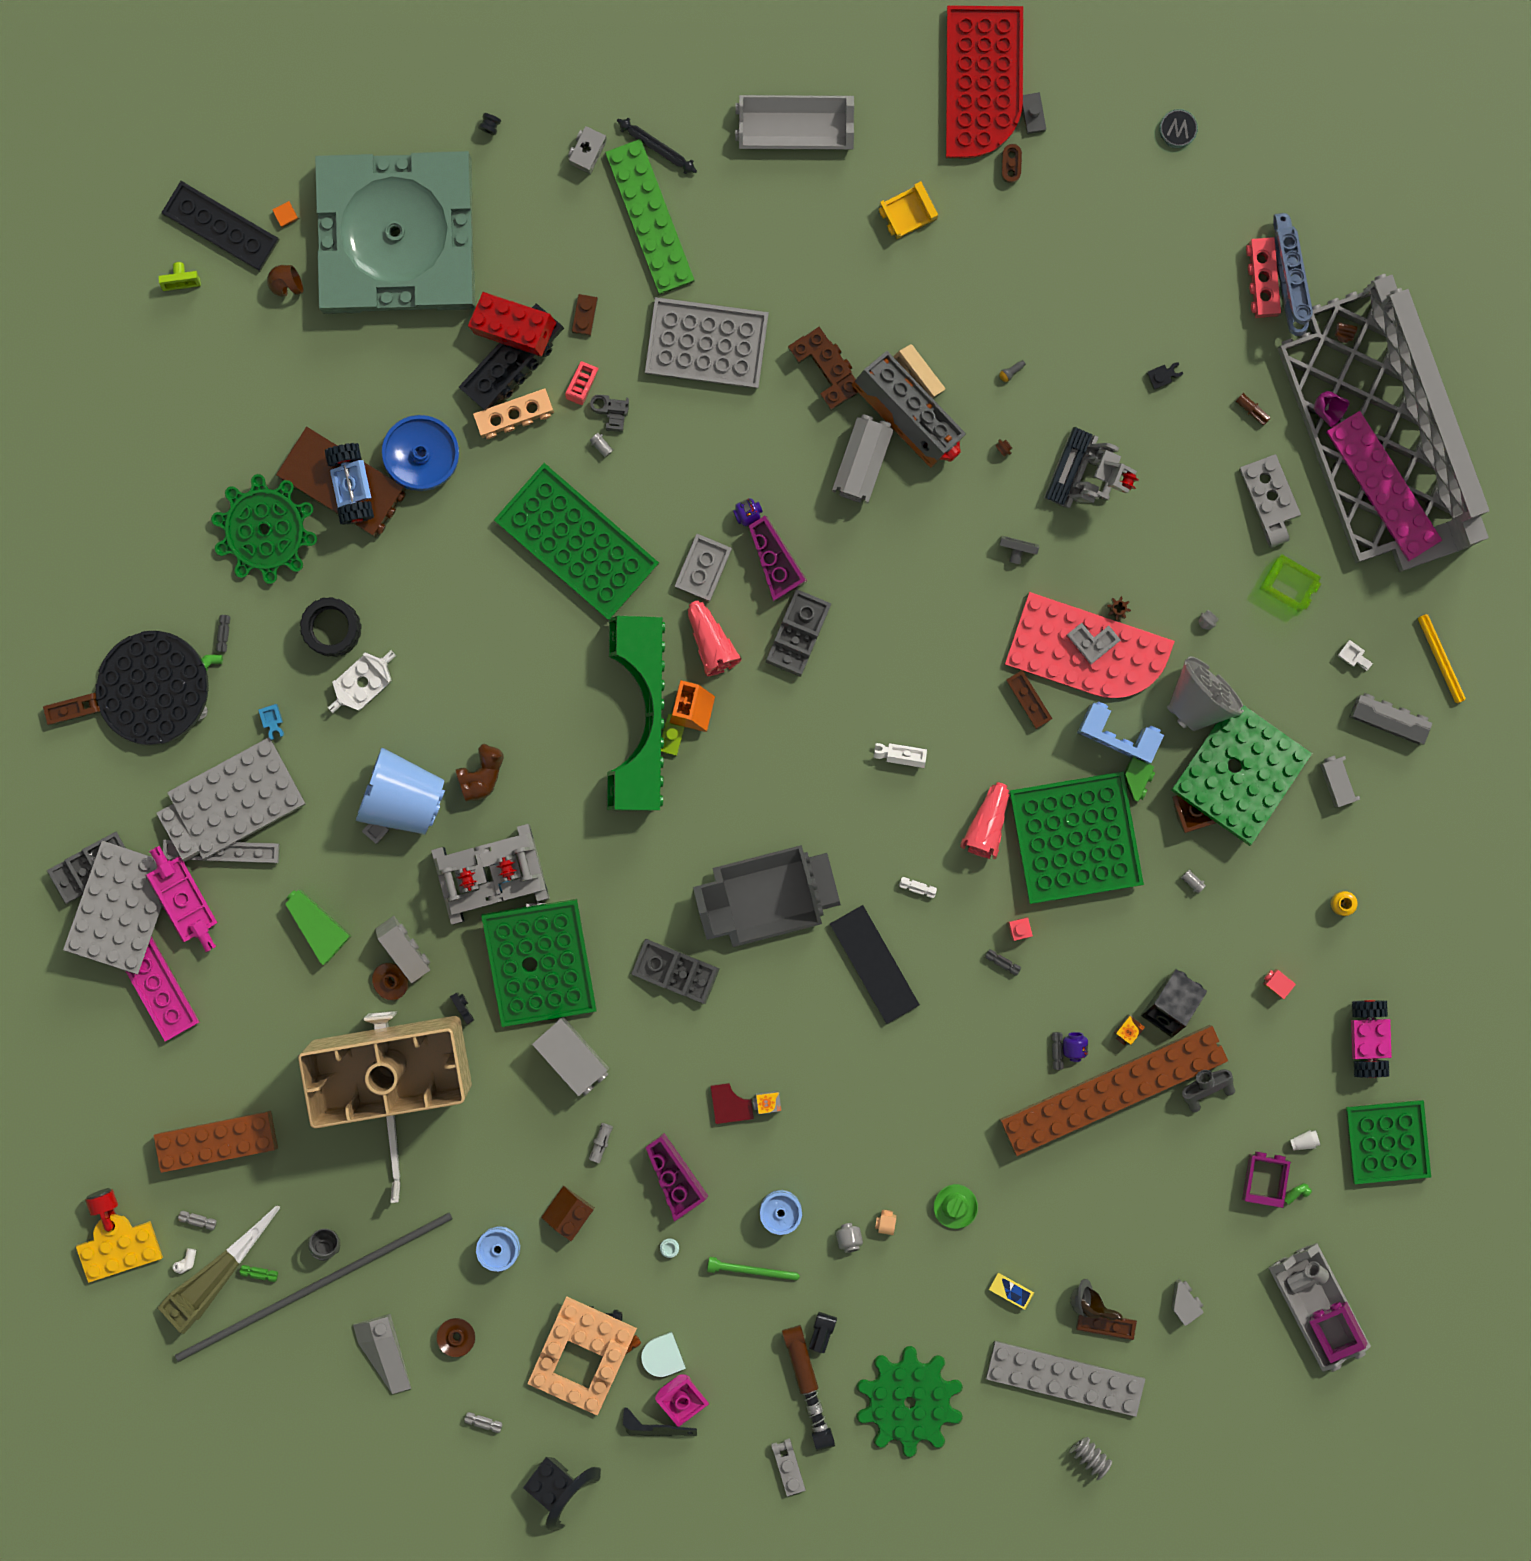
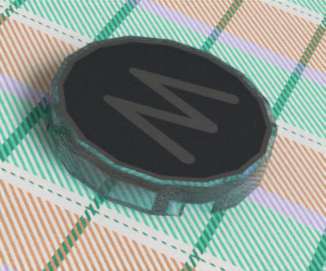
M1183 109L1172 110L1162 118L1159 126L1160 136L1168 146L1183 148L1195 139L1198 132L1197 121L1188 111Z

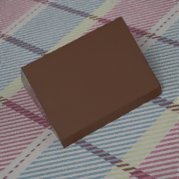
M1178 795L1172 797L1176 817L1184 833L1216 824L1215 821Z

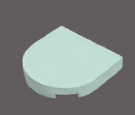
M672 1332L650 1340L642 1351V1364L646 1371L653 1376L665 1377L686 1369Z

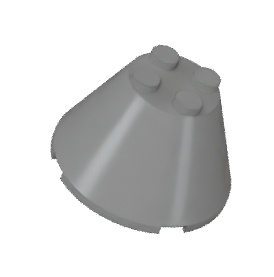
M1192 656L1185 660L1170 704L1167 706L1168 710L1179 718L1177 720L1178 723L1184 728L1188 726L1191 730L1196 731L1242 714L1244 712L1243 709L1241 710L1243 704L1231 686L1219 674L1217 676L1213 675L1208 670L1210 666Z

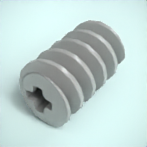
M1085 1437L1079 1440L1070 1449L1069 1453L1076 1451L1077 1453L1074 1458L1082 1457L1080 1464L1087 1462L1088 1464L1085 1469L1093 1468L1091 1475L1098 1473L1099 1475L1096 1480H1100L1109 1471L1112 1460H1106V1454H1100L1101 1449H1095V1443H1089L1090 1438Z

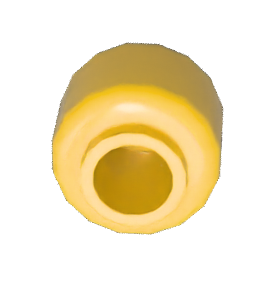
M1340 891L1331 899L1333 912L1340 916L1353 914L1358 906L1356 897L1348 891Z

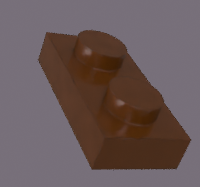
M578 295L572 333L591 336L598 297Z

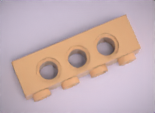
M544 388L488 408L486 411L482 410L474 413L473 415L481 437L491 439L496 437L497 433L501 431L507 433L515 430V426L521 424L522 426H528L535 419L540 418V420L550 418L554 410ZM529 405H537V411L529 413L527 411ZM512 411L520 413L519 417L515 420L509 417ZM495 417H500L502 420L498 426L491 424L492 419Z

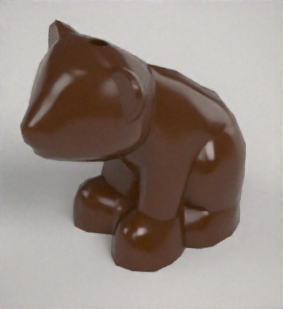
M482 744L478 748L481 767L476 772L469 773L466 768L455 769L466 802L485 799L493 792L504 759V754L500 749Z

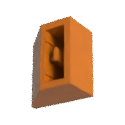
M680 680L669 723L707 732L715 696L698 684Z

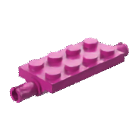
M160 845L150 850L149 853H151L156 862L157 869L145 876L182 942L198 937L205 952L215 948L216 945L208 931L210 927L217 924V921L180 856L171 861L167 860Z

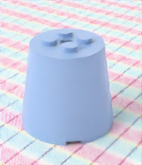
M381 748L372 771L371 785H367L356 821L425 835L428 827H432L440 808L439 804L445 790H442L444 780L404 758Z

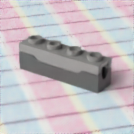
M1366 693L1357 696L1349 716L1350 718L1418 745L1425 744L1433 724L1428 721L1429 718L1419 714L1417 717L1411 715V711L1400 707L1398 710L1392 707V703L1384 700L1381 702L1375 701L1374 696Z

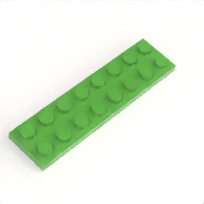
M641 139L605 152L659 295L695 282Z

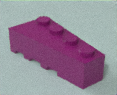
M763 516L749 525L772 599L776 602L806 583L807 579L767 516Z
M665 1133L646 1146L675 1222L704 1202L708 1194Z

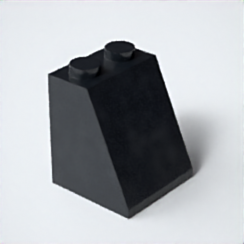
M1175 969L1167 977L1141 1016L1173 1038L1186 1027L1206 995L1207 990L1201 984L1188 978L1184 972Z

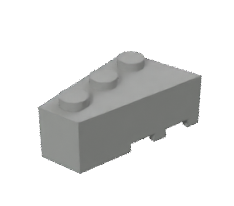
M392 916L375 928L377 939L411 984L430 971V960L424 953H420L416 941L413 938L410 939L407 934L408 931L402 923L398 922L395 916Z

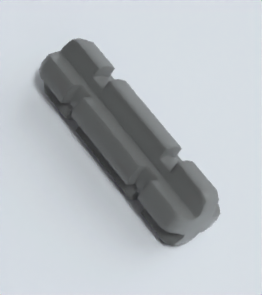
M229 615L219 616L220 625H218V643H216V651L218 652L227 651L228 624H230L231 619Z
M991 949L985 955L986 959L994 961V964L1006 971L1009 970L1015 976L1021 970L1020 966L1015 963L1012 964V961L1000 954L997 955Z
M1061 1032L1052 1033V1041H1054L1052 1043L1054 1070H1062L1064 1068L1062 1061L1063 1043H1061L1063 1034Z

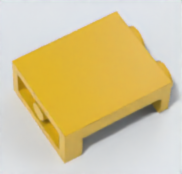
M921 181L914 184L913 188L885 202L884 200L881 201L880 208H878L883 219L886 218L889 224L887 229L890 235H895L896 239L938 218V213Z

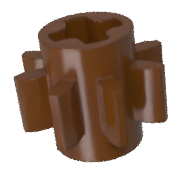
M1122 596L1118 601L1112 598L1113 604L1106 606L1111 610L1108 616L1113 614L1115 620H1118L1119 616L1125 619L1126 615L1124 613L1131 611V609L1127 608L1129 601H1122ZM1118 604H1121L1120 607L1123 608V610L1117 613V609H1115L1114 607Z

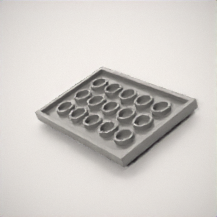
M655 297L645 374L759 389L769 312Z
M269 737L167 792L204 860L306 805Z
M105 841L101 842L63 951L138 975L162 907L145 876L157 869V864L153 857Z

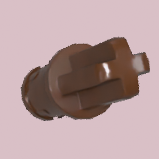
M1244 392L1235 401L1248 412L1247 415L1253 416L1260 424L1265 425L1270 420V416L1258 406V403L1255 404Z

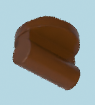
M1338 322L1335 336L1338 337L1337 340L1343 343L1353 341L1357 332V326Z

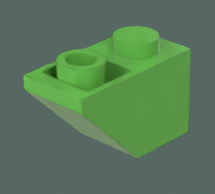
M1135 757L1130 759L1124 772V777L1132 800L1139 802V799H1144L1147 792L1145 786L1147 782L1151 783L1155 772L1153 771L1154 766Z

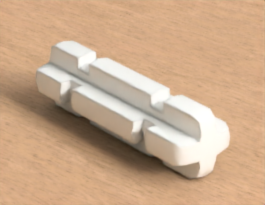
M906 877L901 878L900 888H909V891L921 895L927 894L926 896L930 898L935 897L937 888L932 886L926 887V884L914 880L911 882Z

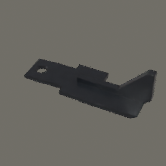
M624 1408L623 1426L629 1435L697 1436V1428L654 1424L642 1425L628 1408Z

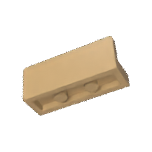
M912 344L901 349L893 356L932 398L945 390L943 384Z

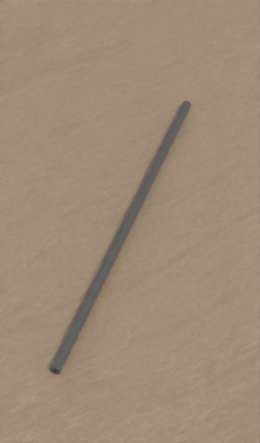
M450 1212L175 1355L176 1360L179 1362L441 1226L453 1219Z

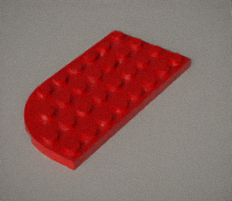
M947 5L946 158H975L991 153L1003 145L1016 129L1023 106V6Z

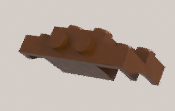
M820 326L788 346L789 351L795 356L798 364L811 356L831 385V387L820 393V396L828 404L831 411L859 393L852 386L856 379L852 374L850 362L847 359L843 360L840 355L842 351L836 343L832 344Z

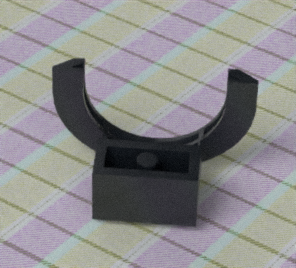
M546 1457L523 1488L549 1511L546 1520V1528L548 1530L556 1531L565 1527V1524H560L561 1521L559 1520L564 1507L584 1485L600 1480L601 1468L591 1467L581 1473L576 1479H573L567 1473L568 1469L555 1458Z

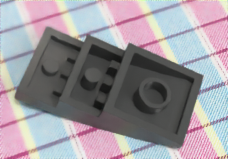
M796 589L766 659V663L801 677L831 603Z
M117 832L91 844L46 871L65 905L83 895L102 841L126 848Z
M645 939L632 975L706 1004L720 968Z

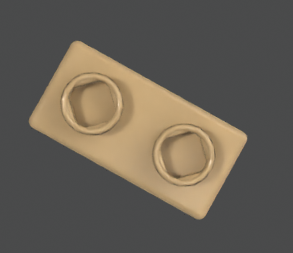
M457 1016L316 1039L311 1041L298 1057L309 1122L312 1128H322L461 1104L464 1102L472 1086L461 1020Z

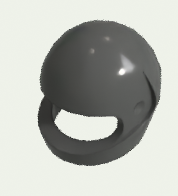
M319 1229L310 1236L308 1249L313 1257L325 1261L339 1252L340 1239L333 1230Z

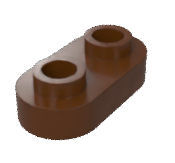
M1016 144L1007 145L1002 153V178L1007 183H1015L1021 176L1022 151ZM1013 152L1015 157L1010 158L1008 154ZM1013 171L1015 175L1010 177L1008 172Z

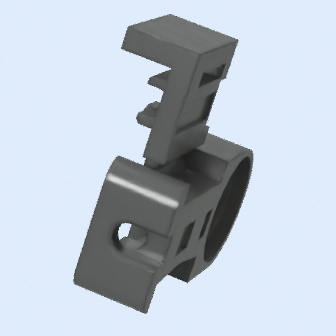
M608 395L593 396L590 401L592 411L609 417V423H606V431L623 432L624 418L628 415L629 399L626 397L625 401L610 399ZM596 400H602L605 403L601 409L595 408L593 404Z

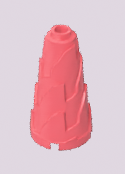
M694 601L689 604L687 610L706 676L721 674L725 672L724 669L729 668L730 670L739 664L742 660L731 640L726 637L719 623L715 621L709 609L705 607L703 602Z
M997 782L996 785L990 787L983 804L978 809L964 839H962L960 844L962 849H965L967 845L969 846L968 852L988 859H990L992 854L993 859L997 858L1004 814L1010 795L1008 794L1007 785Z

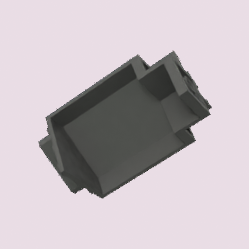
M802 845L712 868L715 882L693 887L706 939L709 940L729 934L733 947L821 925L820 916H824L823 910L841 905L828 854L824 853L809 857L808 852H803Z

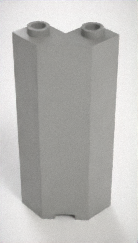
M739 95V103H736V114H739V130H735V141H739V149H854V96Z
M1315 1243L1297 1250L1296 1254L1288 1258L1284 1257L1269 1267V1270L1322 1372L1327 1370L1334 1372L1342 1367L1341 1364L1346 1359L1353 1357L1359 1359L1365 1356V1351L1371 1346L1368 1342L1366 1349L1333 1363H1330L1309 1321L1315 1311L1323 1309V1311L1328 1310L1332 1304L1336 1302L1342 1304L1347 1299L1321 1249ZM1313 1261L1319 1263L1328 1271L1329 1279L1325 1284H1314L1297 1293L1291 1290L1287 1281L1289 1276L1304 1270L1306 1265ZM1342 1313L1319 1323L1332 1350L1356 1340ZM1357 1321V1323H1358V1325H1359V1327H1360V1329H1361V1331H1362L1364 1337L1366 1338V1336H1365V1334H1364V1332H1363V1330H1362V1328H1361L1359 1322Z

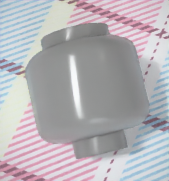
M852 1223L841 1225V1229L836 1232L839 1249L844 1250L845 1253L860 1250L859 1247L863 1244V1239L859 1227L852 1226Z

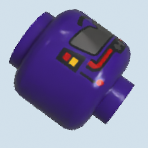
M751 498L737 503L735 510H733L738 524L742 523L745 527L760 519V513L763 512L759 502L755 503Z
M1071 1032L1064 1038V1056L1070 1058L1072 1062H1080L1082 1058L1088 1055V1039L1083 1036V1033Z

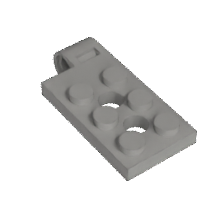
M1276 454L1240 467L1239 470L1261 520L1260 524L1269 547L1273 548L1289 542V535L1284 522L1300 517L1301 513ZM1261 475H1268L1270 482L1262 483L1259 477ZM1267 493H1276L1277 499L1274 501L1269 500Z

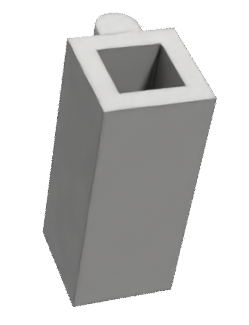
M1334 755L1325 758V763L1320 764L1334 806L1337 808L1360 800V797H1355L1343 764V760H1346V757L1343 756L1336 759Z

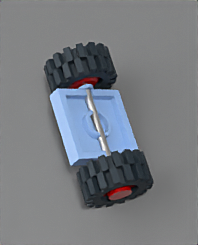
M347 443L325 449L327 465L330 467L340 465V467L330 470L340 524H355L374 518L371 502H360L371 498L359 444Z

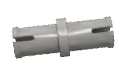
M601 1123L597 1138H594L593 1141L594 1146L589 1160L597 1163L601 1162L605 1147H608L609 1143L607 1142L613 1126Z

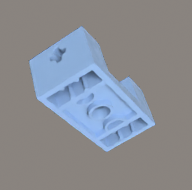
M1097 702L1089 706L1077 732L1078 734L1131 758L1135 757L1145 763H1152L1164 737L1160 733V729L1153 726L1143 728L1133 747L1134 743L1129 740L1123 739L1120 741L1115 738V734L1109 731L1102 732L1111 713V710L1107 709L1108 706L1106 704Z

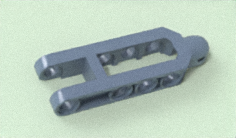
M1279 213L1273 215L1278 277L1288 329L1293 335L1301 336L1308 329L1313 309L1298 232L1292 226L1290 216L1287 213ZM1293 323H1300L1304 325V327L1302 329H1296Z

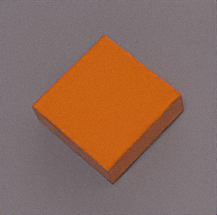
M290 201L272 209L281 227L298 220Z

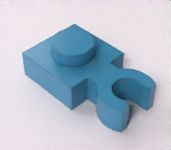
M278 704L259 709L263 727L270 728L269 738L274 740L273 733L275 731H279L280 737H284V731L278 726V724L283 723Z

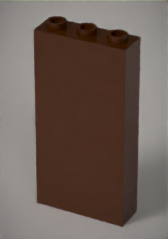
M306 426L276 475L282 480L291 481L295 488L338 514L330 470L340 467V465L336 467L328 466L324 451L337 445ZM364 462L371 498L360 502H371L374 518L360 523L357 522L355 525L376 537L383 533L386 527L384 525L388 518L391 519L395 514V506L405 498L406 489Z

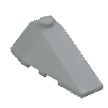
M391 1314L353 1324L359 1346L390 1392L394 1394L411 1389Z

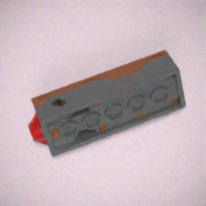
M888 351L866 367L853 382L852 386L886 422L891 424V427L930 468L939 460L952 462L961 453L960 440L966 433Z

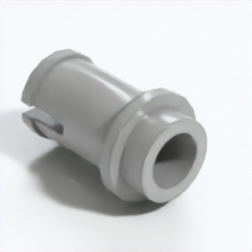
M597 433L590 439L591 446L594 445L605 458L613 451V448L602 438V434Z
M1190 869L1181 877L1193 889V892L1196 891L1198 894L1206 886L1204 884L1205 881H1201Z

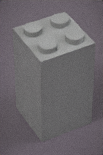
M564 1017L558 1020L532 1044L578 1096L581 1094L587 1095L594 1088L592 1084L596 1080L600 1083L608 1076L606 1071L609 1067Z

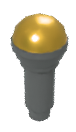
M1022 360L1010 368L1001 370L999 374L1000 379L1003 382L1010 381L1012 376L1021 370L1026 363Z

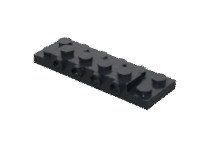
M537 303L532 307L534 309L546 312ZM556 321L542 357L550 355L552 352L551 347L553 346L552 341L564 329L558 321ZM499 343L461 383L459 388L486 411L498 399L502 401L504 398H510L513 394L512 389L517 384L521 385L526 380L525 375L530 370L534 371L539 366L538 361L542 357Z

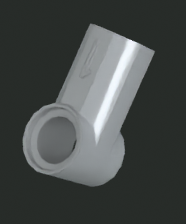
M1313 1261L1308 1263L1304 1270L1289 1276L1287 1281L1291 1290L1297 1293L1314 1284H1325L1329 1279V1273L1319 1263Z

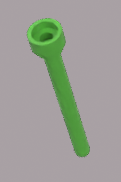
M709 1257L707 1272L710 1273L724 1270L789 1280H798L800 1278V1275L795 1272L723 1263L717 1260L716 1257Z

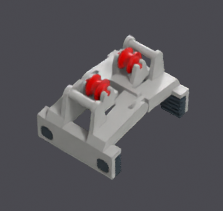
M530 824L517 827L519 836L447 855L445 847L431 850L451 925L465 922L462 912L531 893H535L537 901L550 898ZM516 854H517V856H518V860H519V864H520V868H521L523 877L521 876V872H520V869H519V865H518V861H517V858H516ZM484 867H490L493 878L492 882H488ZM455 871L456 879L461 893L460 895H457L453 877L451 874V872Z

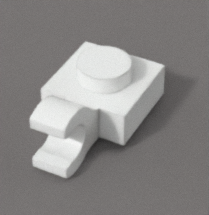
M1351 640L1346 643L1337 655L1350 666L1354 667L1357 663L1366 671L1373 664L1362 656L1365 650Z

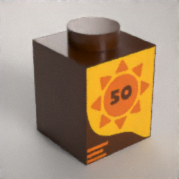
M1127 1015L1114 1033L1117 1035L1115 1039L1124 1046L1126 1043L1132 1045L1145 1027L1132 1016Z

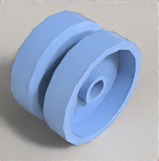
M776 1190L769 1193L763 1199L760 1207V1219L768 1231L777 1235L789 1234L800 1224L802 1218L801 1203L794 1194L785 1190ZM780 1209L784 1210L785 1214H782L781 1217L778 1216V1210Z
M496 1226L488 1229L480 1237L476 1246L478 1261L483 1267L490 1271L499 1272L508 1269L514 1264L520 1254L521 1245L514 1231L507 1227ZM496 1246L501 1247V1252L499 1250L495 1251L494 1248Z

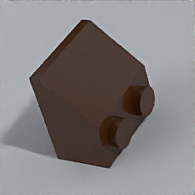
M563 1186L541 1218L555 1231L572 1242L595 1207Z

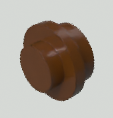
M999 439V443L996 444L997 449L1004 457L1008 454L1011 455L1012 452L1010 450L1012 446L1006 439L1004 441Z

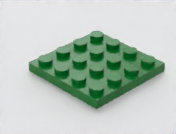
M1424 1100L1346 1107L1353 1184L1431 1178Z

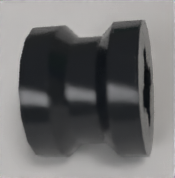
M484 113L482 116L483 121L479 124L478 128L488 134L496 135V128L501 123V119Z

